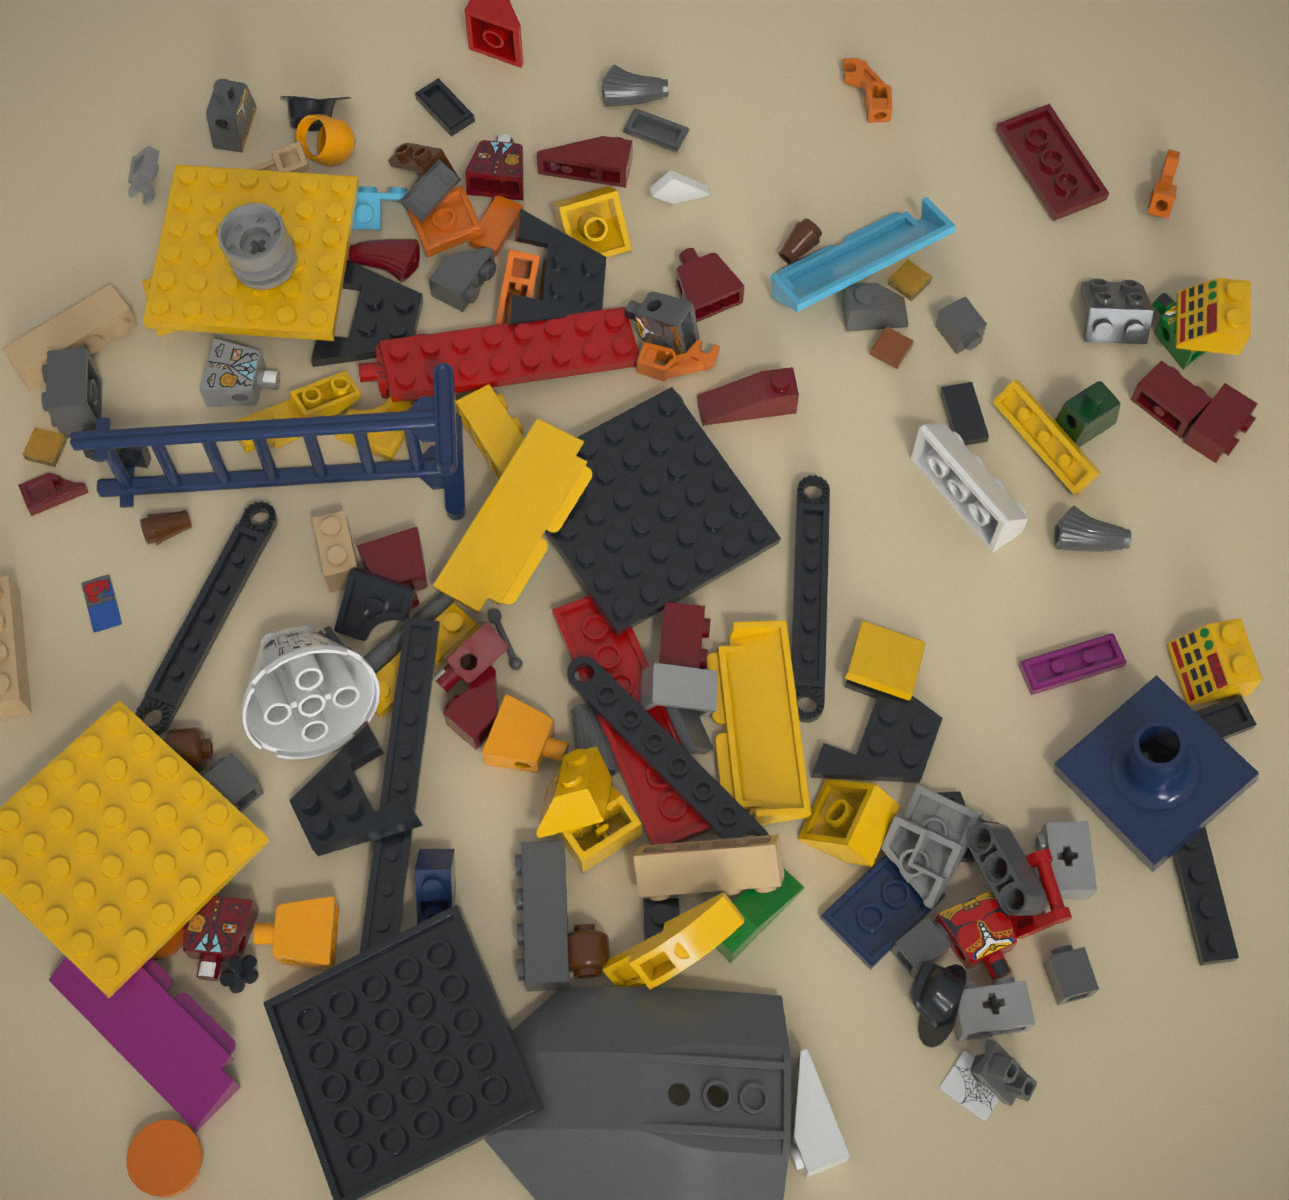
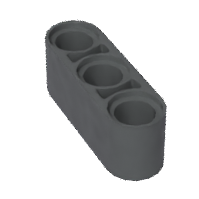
M977 822L971 825L966 835L968 848L1004 912L1017 916H1037L1041 914L1047 905L1045 890L1011 830L1006 825Z

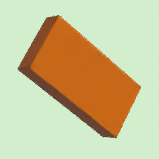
M495 196L480 220L484 235L470 240L469 246L475 249L489 247L494 250V257H497L516 226L517 213L520 209L524 210V205L501 196Z

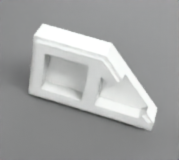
M671 170L650 187L653 197L671 204L710 195L708 185Z

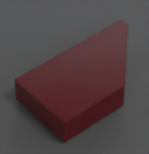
M49 472L18 485L31 516L89 493L84 483H75Z

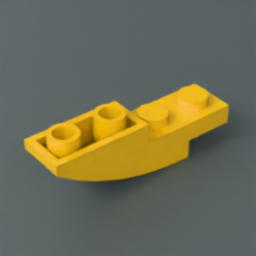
M347 370L289 392V400L232 422L335 416L341 414L359 400L362 393ZM300 437L266 440L268 445L272 444L273 448L277 449ZM252 440L238 441L245 453L256 450Z
M725 892L665 922L662 932L610 958L608 963L603 966L602 971L615 986L642 987L647 985L651 990L684 971L716 948L744 923L745 918Z

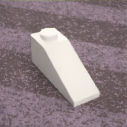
M808 1049L801 1051L798 1057L791 1140L793 1147L789 1151L795 1169L797 1171L802 1169L805 1178L845 1163L850 1158L849 1151Z

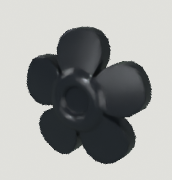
M250 954L244 956L242 960L238 956L230 958L226 963V967L229 970L223 971L219 977L221 985L224 987L229 986V990L232 993L242 992L245 983L252 984L259 976L258 971L254 968L257 965V959Z

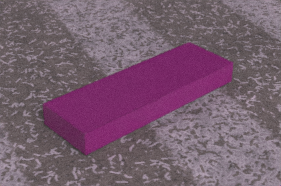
M1114 633L1020 661L1018 666L1030 694L1034 695L1124 667L1127 662Z

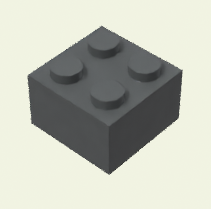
M87 348L47 351V364L42 365L46 392H42L41 402L43 410L45 412L48 411L50 414L52 426L57 427L63 439L71 438V433L75 431H82L83 429L96 430V418H102L103 380Z

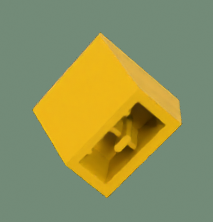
M611 785L604 822L557 833L561 841H564L566 849L582 873L641 837L642 823L623 795Z

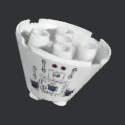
M307 625L269 633L261 639V647L258 651L241 705V720L244 730L250 741L260 750L264 748L275 752L276 757L283 759L318 757L335 751L349 743L355 737L354 732L365 721L370 722L379 703L380 687L373 668L361 655L314 632L313 628Z

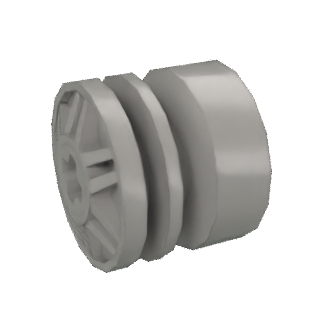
M246 204L228 213L221 222L217 235L220 248L229 261L233 273L243 285L252 289L266 290L277 287L289 279L296 269L298 256L284 221L274 208L265 204Z

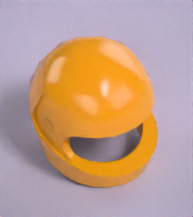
M324 114L305 116L298 124L295 134L296 142H301L306 158L324 166L334 167L342 165L352 156L355 150L356 140L350 125L346 121ZM320 120L323 125L317 141L319 155L315 156L307 147L306 134L309 126L314 121Z

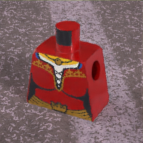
M992 890L937 914L934 922L940 923L945 928L950 937L948 939L951 943L950 948L967 970L984 963L992 981L1003 978L1012 972L1003 954L1015 947L1017 938L1009 914L1005 913Z

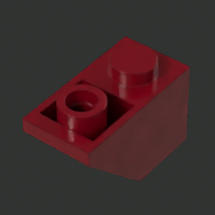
M491 665L470 683L469 687L460 696L458 694L453 696L446 704L445 711L443 712L446 725L475 750L488 738L499 712L498 679L496 669Z

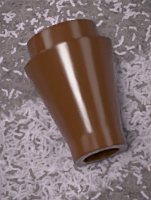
M809 219L797 222L783 248L779 251V256L786 263L793 264L798 258L820 243L819 238L822 236V231Z
M186 510L147 514V518L140 519L141 529L147 545L152 543L159 545L175 535L192 528Z

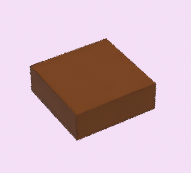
M886 326L871 348L870 355L898 369L912 348L914 340Z

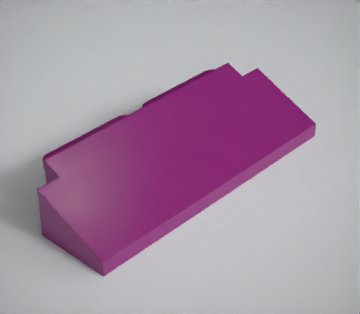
M67 957L50 977L49 981L195 1131H198L241 1088L224 1071L235 1060L231 1056L236 1050L235 1040L189 994L179 993L173 998L168 993L173 985L171 976L152 957L110 998L97 988Z

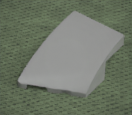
M917 785L904 815L894 817L881 848L888 858L896 864L905 880L920 895L925 906L933 909L968 848L966 842L968 829L971 825L980 822L983 814L926 787Z

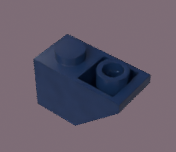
M419 849L415 866L417 924L455 906V849Z

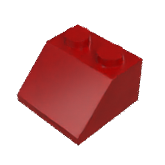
M470 0L464 9L469 49L522 68L524 61L521 25L510 0Z

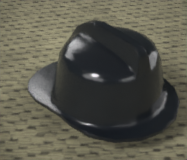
M281 96L280 99L287 101L290 125L293 129H297L298 124L305 116L324 114L331 117L335 101L351 99V97L315 99ZM316 120L309 126L307 131H320L323 123L320 120Z
M924 961L911 984L909 991L910 999L916 1010L920 1013L918 1033L920 1040L925 1046L931 1048L940 1046L947 1040L954 1028L961 996L967 981L966 971L961 965L954 964L945 968L931 961Z

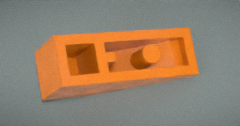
M509 249L495 325L507 323L509 299L512 294L532 298L540 256Z

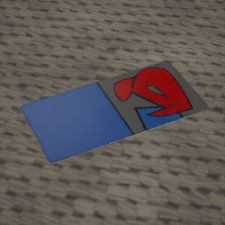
M110 575L82 582L81 585L93 632L121 625L122 621Z

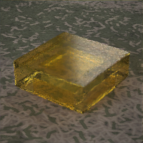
M908 259L889 278L888 285L912 302L931 283L932 276Z
M35 427L22 455L25 460L56 467L66 445L67 438L63 434Z

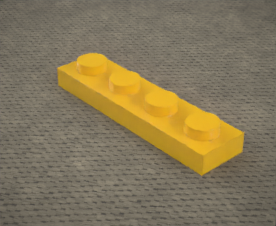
M1013 380L992 402L1073 495H1079L1101 474V471L1019 380Z
M452 603L434 620L440 622L435 668L443 662L441 658L476 624L455 603ZM401 651L376 674L380 687V697L375 714L380 719L393 709Z

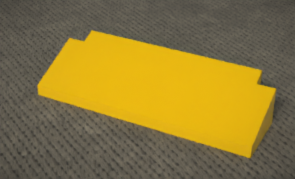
M537 418L435 581L433 588L477 615L481 612L487 599L497 605H500L501 602L505 605L514 604L548 549L546 540L541 538L544 532L547 530L555 533L561 529L592 478V471L586 466L587 461L576 456L581 450L584 441Z
M787 621L733 622L727 635L729 646H718L716 652L710 653L707 656L706 665L707 670L718 671L717 711L712 713V719L716 724L723 725L724 733H720L715 739L719 784L760 825L808 818L811 815Z

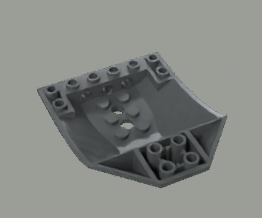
M624 986L560 988L512 1030L544 1109L484 1139V1141L535 1200L784 1199L791 1144V1057L782 996L654 987L651 990L648 987ZM681 1084L687 1089L689 1097L685 1105L677 1106L669 1100L668 1090L671 1085ZM715 1086L724 1092L725 1103L722 1107H715L709 1103L707 1099L709 1087Z

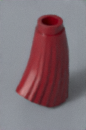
M417 239L364 241L350 245L349 258L353 263L386 271L399 282H404L419 267L420 245Z

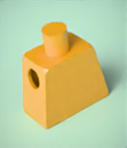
M505 694L483 748L482 756L484 764L489 766L538 773L545 757L561 762L564 755L568 752L569 743L553 738L555 722L551 717Z
M335 897L279 904L276 907L275 923H255L254 943L258 945H273L272 953L279 963L326 971L334 967L336 962L340 905Z

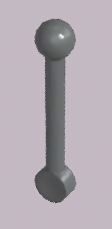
M496 609L491 610L488 614L490 623L495 624L500 637L510 646L507 650L510 657L509 665L513 670H519L523 663L520 658L516 657L502 626L501 612Z

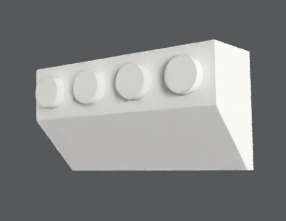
M924 424L918 430L911 460L993 553L1023 533L1028 521L1025 509L1020 503L1014 502L1009 497L1003 484L997 478H993L987 472L982 460L977 455H972L964 446L961 436L955 431L952 432L946 424Z

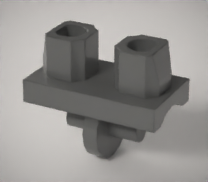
M988 1039L985 1044V1053L975 1056L971 1066L973 1078L978 1083L985 1085L1003 1104L1012 1106L1016 1098L1024 1101L1030 1100L1037 1082L997 1042Z

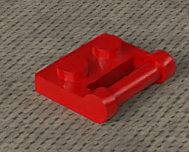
M1050 849L1039 850L1025 857L1032 869L1035 867L1038 869L1051 911L1045 913L1044 910L1037 916L1009 915L1017 939L1026 938L1051 926L1072 919L1069 907L1064 905L1050 863L1053 861Z

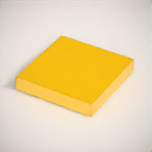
M862 620L845 679L910 701L914 692L926 642Z

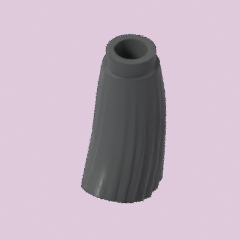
M613 65L602 79V94L605 107L648 103L669 96L667 79L633 74L617 65Z
M1075 505L1065 513L1054 527V545L1057 550L1103 552L1122 550L1123 548L1128 549L1131 544L1130 529H1124V527L1094 519Z
M588 704L574 707L570 711L572 715L574 750L597 746L611 777L616 775L620 769L610 742L595 712Z

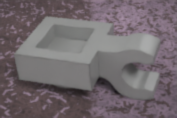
M150 146L132 157L128 183L131 184L128 190L129 197L133 198L140 191L143 194V204L145 205L155 197V191L150 181L155 178L159 170V165L157 164L159 151Z

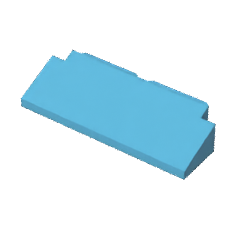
M928 197L922 199V215L920 219L916 220L908 211L892 213L845 237L844 243L838 246H826L781 269L778 275L776 273L770 275L772 298L799 312L954 233L955 224Z

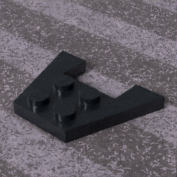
M520 209L517 213L515 241L544 248L540 300L512 294L508 305L507 326L564 318L569 314L602 310L607 257L525 210Z
M347 260L342 289L360 291L349 338L335 336L334 341L316 340L311 363L313 367L374 359L377 358L376 346L379 344V341L416 335L424 301L423 294Z
M847 679L845 688L876 699L857 754L823 743L811 778L920 783L943 718L913 695L910 701Z
M368 724L289 800L309 844L317 856L423 826L405 794L379 810H374L355 773V770L384 754Z

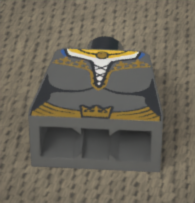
M219 79L213 85L214 89L206 112L212 145L215 149L242 153L257 106L247 84L228 79Z
M652 291L648 293L642 303L631 300L626 306L625 317L637 323L640 338L644 342L672 348L676 355L686 353L700 339L694 306L690 301Z

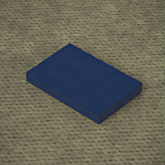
M885 854L821 915L820 919L871 970L891 951L897 940L920 923L933 909L925 906L920 895L901 875L896 864ZM943 892V894L941 895V897H940V899L938 900V902L936 903V905L934 906V908H935L943 899H945L946 894H945L944 892Z

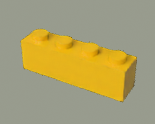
M488 384L460 398L455 403L463 426L499 480L525 438L522 435L524 431L519 420L516 417L511 418L506 411L508 406L502 394H495Z

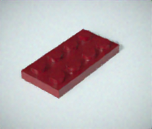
M1050 103L997 123L996 133L1054 221L1107 200L1108 190Z

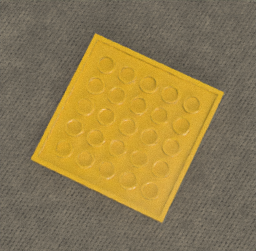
M176 164L143 318L145 328L334 341L359 190L358 176ZM250 203L265 204L278 212L284 221L298 256L296 269L289 279L277 287L266 290L252 289L243 285L238 280L220 248L217 236L219 226L226 215L237 207Z
M119 700L0 807V893L97 988L110 998L270 841L259 828Z

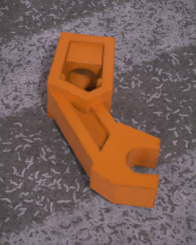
M843 58V71H852L845 72L844 84L856 86L865 91L864 102L868 123L890 122L893 109L891 86L885 84L867 65L866 61L859 58Z
M1170 149L1167 151L1160 179L1155 182L1148 203V214L1169 219L1176 199L1177 186L1172 185L1180 160V152Z
M697 340L686 353L676 355L672 348L644 342L637 360V373L665 382L669 378L699 371H708L716 364L720 353V346L713 344L711 352L703 353L701 351L702 341ZM657 361L665 362L666 365H659Z

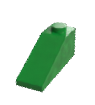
M784 869L785 876L781 887H776V890L759 893L755 889H747L732 902L745 918L744 923L716 947L730 963L804 890V886L787 870Z

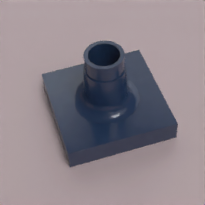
M1157 675L1054 763V773L1152 872L1159 868L1257 781L1259 775L1255 768ZM1151 751L1161 752L1173 760L1166 763H1155L1145 758L1143 753Z

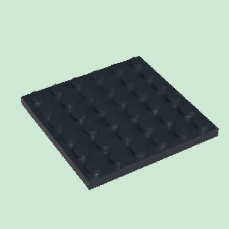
M673 387L576 437L584 441L581 450L576 456L587 461L586 466L591 469L592 478L561 529L555 533L545 531L616 637L664 610L665 602L676 603L779 544L781 537Z
M455 905L263 1002L333 1200H364L544 1109L468 922L459 905Z

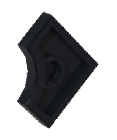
M356 567L351 568L334 632L365 642L368 640L373 629L380 623L390 620L405 621V618H409L417 588Z

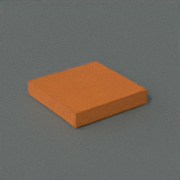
M463 185L453 189L424 222L407 208L427 257L484 235Z

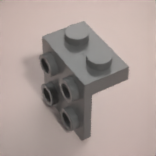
M1098 278L1082 282L1081 291L1087 305L1083 332L1085 342L1148 343L1154 310L1142 284L1135 280L1108 282Z

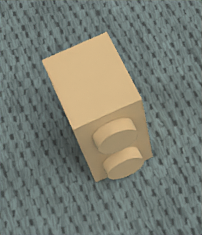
M345 510L312 518L323 573L330 593L344 590L350 569L353 567L359 568Z

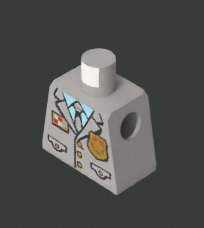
M213 338L200 386V393L206 406H254L258 403L262 388L279 389L280 372L266 370L263 355L259 350Z

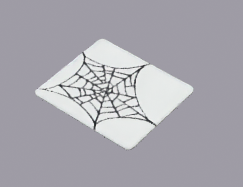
M963 1051L939 1089L985 1121L999 1099L985 1085L978 1083L973 1078L971 1066L975 1057L967 1051Z

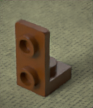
M404 143L396 148L395 154L388 160L391 167L416 171L422 177L440 159L456 174L443 150L440 148Z

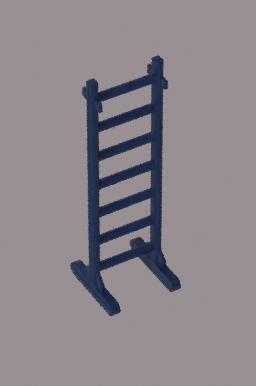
M447 363L437 364L433 369L434 396L420 397L408 411L110 429V418H96V430L75 431L70 435V444L74 451L95 450L94 460L106 461L115 478L99 479L97 481V492L100 497L120 496V508L134 507V495L420 478L432 490L445 489V508L447 516L451 520H460L466 514L463 426L461 416L456 413L453 368ZM404 431L410 460L374 462L367 433ZM353 434L361 463L326 465L317 436ZM303 437L312 466L277 468L266 439ZM252 440L263 469L228 471L216 442ZM420 441L422 443L435 442V445L430 446L422 455ZM202 443L214 472L179 474L166 445ZM151 446L164 475L135 477V467H125L115 448Z

